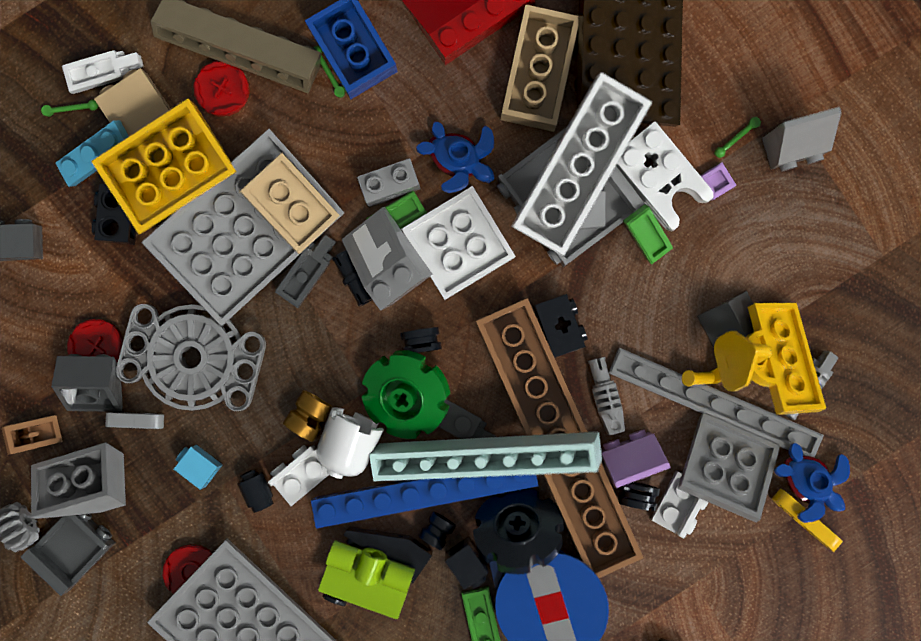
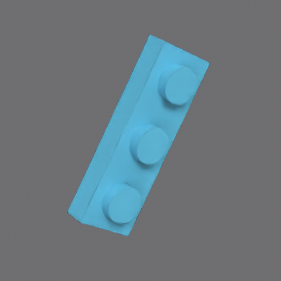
M113 120L56 162L68 187L78 185L97 170L91 161L129 137L120 120Z

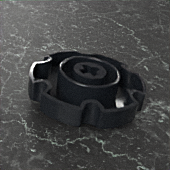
M526 488L507 492L504 497L493 495L482 504L475 516L478 528L473 530V536L478 553L486 563L496 561L498 570L508 574L531 573V567L534 564H540L542 567H545L557 556L562 547L563 540L559 532L564 531V524L560 509L551 498L541 500L537 490Z

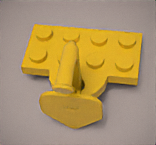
M797 303L752 304L748 307L754 332L746 337L737 331H729L717 338L714 345V354L718 368L710 372L686 370L681 377L682 383L688 387L722 382L724 388L728 391H738L748 386L752 380L760 386L769 387L776 415L813 413L826 409Z

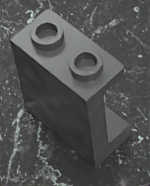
M91 514L62 516L35 546L27 549L21 556L60 596L69 592L116 543L111 538V532L102 525L98 526L91 519Z

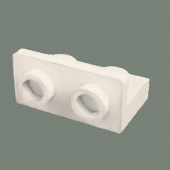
M303 445L292 454L295 460L287 467L282 463L270 473L273 478L268 482L269 485H274L290 506L294 505L329 475L327 474L328 469L318 460L315 445L309 448Z
M675 471L650 520L684 539L686 534L690 535L697 524L695 518L700 509H705L708 502L677 489L682 473Z

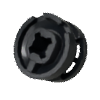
M439 327L400 333L401 340L405 344V347L402 349L416 353L442 349L441 342L437 338V335L440 334ZM420 345H426V346H427V347H423V348H417V346H420Z
M637 482L620 486L622 495L618 496L619 504L649 511L651 509V511H656L657 503L655 498L659 496L660 488Z

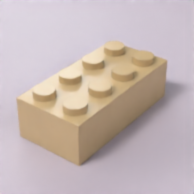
M525 5L501 114L502 121L555 131L577 35L579 16Z

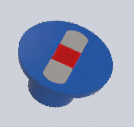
M561 550L545 567H542L540 564H534L531 567V573H506L496 593V616L499 626L508 641H600L608 623V599L600 579L587 564L576 557L565 554Z

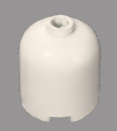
M334 407L330 411L318 443L317 457L319 462L328 469L327 474L332 477L342 479L343 476H357L367 467L370 461L369 454L375 450L384 429L377 428L378 424H375L372 419L355 412L352 417L343 414V408Z

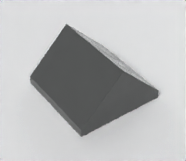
M747 291L697 316L713 348L717 338L729 331H737L744 337L754 332L748 307L753 302Z

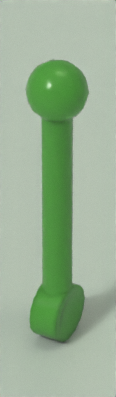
M314 46L313 48L316 51L321 52V65L335 88L334 94L338 98L344 97L345 90L337 83L322 56L320 47Z
M90 100L88 103L60 107L44 105L41 108V112L43 115L50 117L53 113L88 108L90 110H97L99 106L95 100Z
M758 117L751 118L749 124L723 147L715 149V156L718 158L724 157L726 150L751 129H756L760 126V119Z

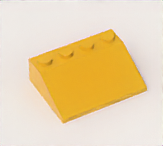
M189 99L91 161L139 234H142L237 172L196 105Z

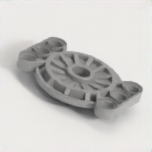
M139 304L133 308L116 367L117 377L122 382L135 383L143 378L146 386L154 396L163 403L182 410L206 409L225 400L227 407L233 411H242L250 406L266 349V341L261 334L248 332L241 337L239 330L230 319L226 323L232 331L227 332L212 316L208 318L196 315V309L205 310L200 305L178 306L164 312L160 316L157 309L149 304ZM146 308L150 310L152 319L148 324L143 325L138 321V313ZM182 310H188L186 315H179L174 318L171 315ZM137 335L141 336L145 341L144 348L139 352L134 351L130 345L132 338ZM234 336H235L236 339H237V341H236L235 343H233V341H232V339H231V338H233ZM251 336L257 337L260 341V348L254 353L249 352L245 347L246 340ZM192 347L197 348L201 354V361L195 368H191L186 363L185 357H182L183 352H187ZM130 362L134 363L138 369L137 375L132 379L127 378L123 372L124 366ZM244 363L251 365L253 368V375L247 380L242 379L238 374L239 367ZM154 383L160 390L166 393L165 397L157 391L153 385ZM221 390L223 395L219 397L217 392ZM237 390L242 391L246 396L245 404L240 407L235 406L231 401L232 393ZM208 397L213 400L205 405L196 406V400ZM172 399L185 400L188 402V405H180L173 402Z

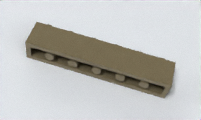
M162 0L151 19L153 36L155 38L305 93H309L320 69L321 52L316 51L314 48L291 42L283 36L269 34L261 28L239 23L234 18L217 15L207 8H198L187 4L184 0Z

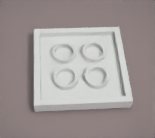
M473 186L402 228L409 242L433 275L430 277L444 300L516 257Z

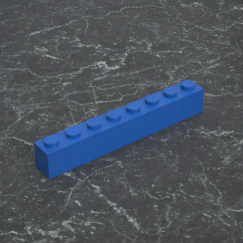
M536 474L400 480L317 496L311 500L315 526L316 528H322L538 486Z

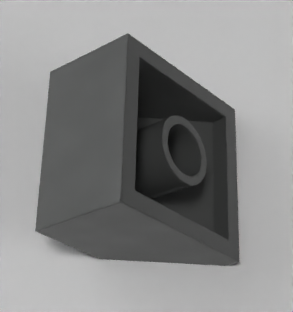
M78 354L57 356L51 387L67 411L122 412L123 409L121 380L116 374L117 362L114 357L105 354H99L95 357Z

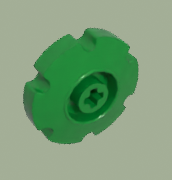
M399 350L390 356V360L385 356L380 357L367 370L362 382L368 389L362 395V401L369 417L375 424L384 423L388 434L403 439H416L422 431L430 434L444 420L449 410V405L444 402L450 395V388L446 377L437 365L429 367L425 363L426 357L419 353Z

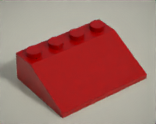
M401 0L445 66L524 13L525 5L534 6L536 4V0Z

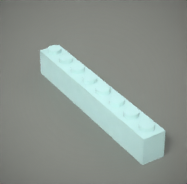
M599 432L379 443L375 450L369 454L373 481L597 472L602 461Z

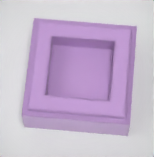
M723 163L700 175L713 191L712 200L737 186Z

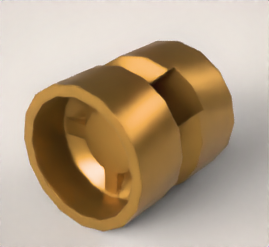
M303 390L295 402L296 410H290L283 421V425L304 439L314 442L322 429L320 422L327 421L333 407L316 395Z

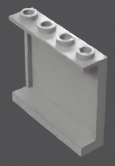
M567 127L506 173L498 176L497 180L500 184L497 185V188L506 199L510 197L516 204L513 209L517 215ZM617 166L614 167L604 185L605 227L578 230L564 256L551 249L547 251L548 256L556 265L560 263L563 267L645 204Z

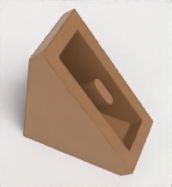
M56 415L1 427L8 455L63 442Z

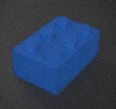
M339 0L305 20L310 33L350 100L398 72L396 63L358 0Z

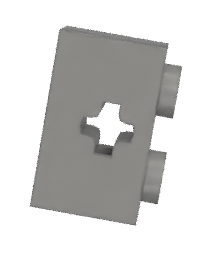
M410 158L357 177L368 207L403 196L413 190H420Z

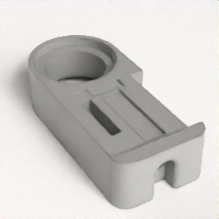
M107 412L105 427L163 429L164 414Z

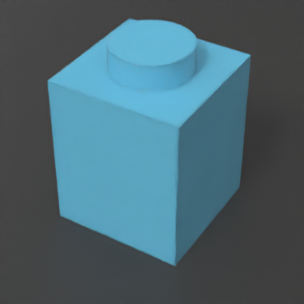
M195 445L189 449L185 447L175 459L179 463L174 470L201 490L209 484L222 467V464L198 445Z

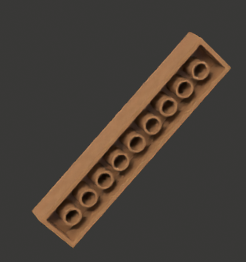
M528 298L477 320L476 325L525 435L587 432ZM601 463L597 472L543 474L582 562L587 564L596 573L598 578L643 559V555Z

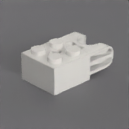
M656 121L628 143L616 164L643 202L650 207L659 223L668 231L672 232L679 226L680 219L672 207V198L676 192L688 193L698 203H708L713 199L711 188ZM645 157L653 160L654 168L651 165L649 168L644 165Z

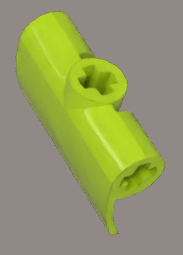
M335 540L327 558V567L318 589L319 592L393 619H398L415 569L387 559L386 554L374 548H364L362 550Z

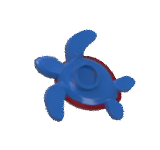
M434 122L432 127L434 137L429 142H422L416 147L418 153L423 155L430 154L435 165L443 173L452 177L441 185V189L444 192L453 193L466 188L469 183V177L472 176L484 183L494 181L495 177L492 169L487 164L480 162V159L489 155L494 148L493 132L487 126L482 128L481 138L478 144L475 145L470 138L464 135L445 134L443 125L439 122Z
M797 443L791 444L788 452L790 458L786 459L784 464L775 467L774 472L780 477H786L789 487L797 498L809 504L804 511L797 515L798 519L804 523L819 520L825 514V505L832 511H844V500L840 494L833 491V486L842 484L849 478L850 465L847 457L839 454L836 457L834 469L829 472L828 467L822 461L814 457L803 456L801 446Z

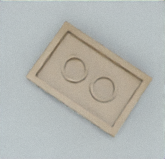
M283 153L279 154L239 191L297 254H300L340 216Z

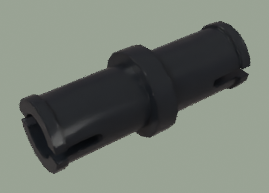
M347 250L334 256L332 260L344 278L342 282L345 287H349L358 303L357 305L361 307L372 301V298L363 287Z

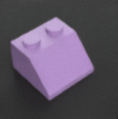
M645 429L629 434L630 439L620 443L619 439L603 444L604 449L601 450L602 463L610 483L616 488L670 468L669 462L654 433H646Z

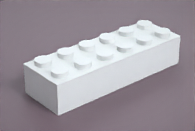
M602 72L597 75L511 227L564 256L652 102Z

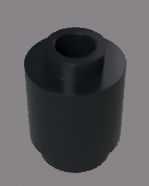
M253 469L240 475L241 481L237 485L247 507H251L253 513L274 504L272 491L263 472L257 473Z

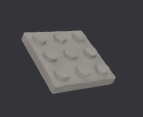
M703 412L699 417L677 489L753 522H757L761 519L780 445Z

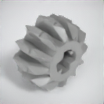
M15 502L0 509V542L4 543L7 550L11 549L13 552L24 550L39 539L38 533L40 530L36 525L37 520L31 518V512L28 511L25 505Z

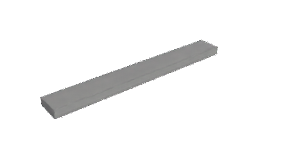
M618 348L609 369V374L700 413L704 412L776 443L786 450H789L791 444L797 443L802 448L803 456L815 458L824 436L706 384L685 386L682 383V374L621 348Z

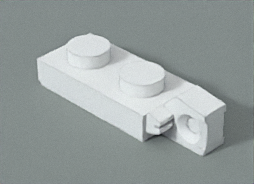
M115 50L62 66L68 90L71 94L123 80L122 77L127 72L144 67L142 58L137 52L125 55L123 51L116 52Z

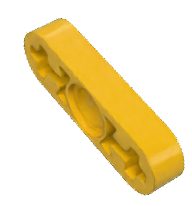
M780 488L772 497L774 503L830 551L835 552L843 542L820 520L811 523L800 521L797 515L806 508Z

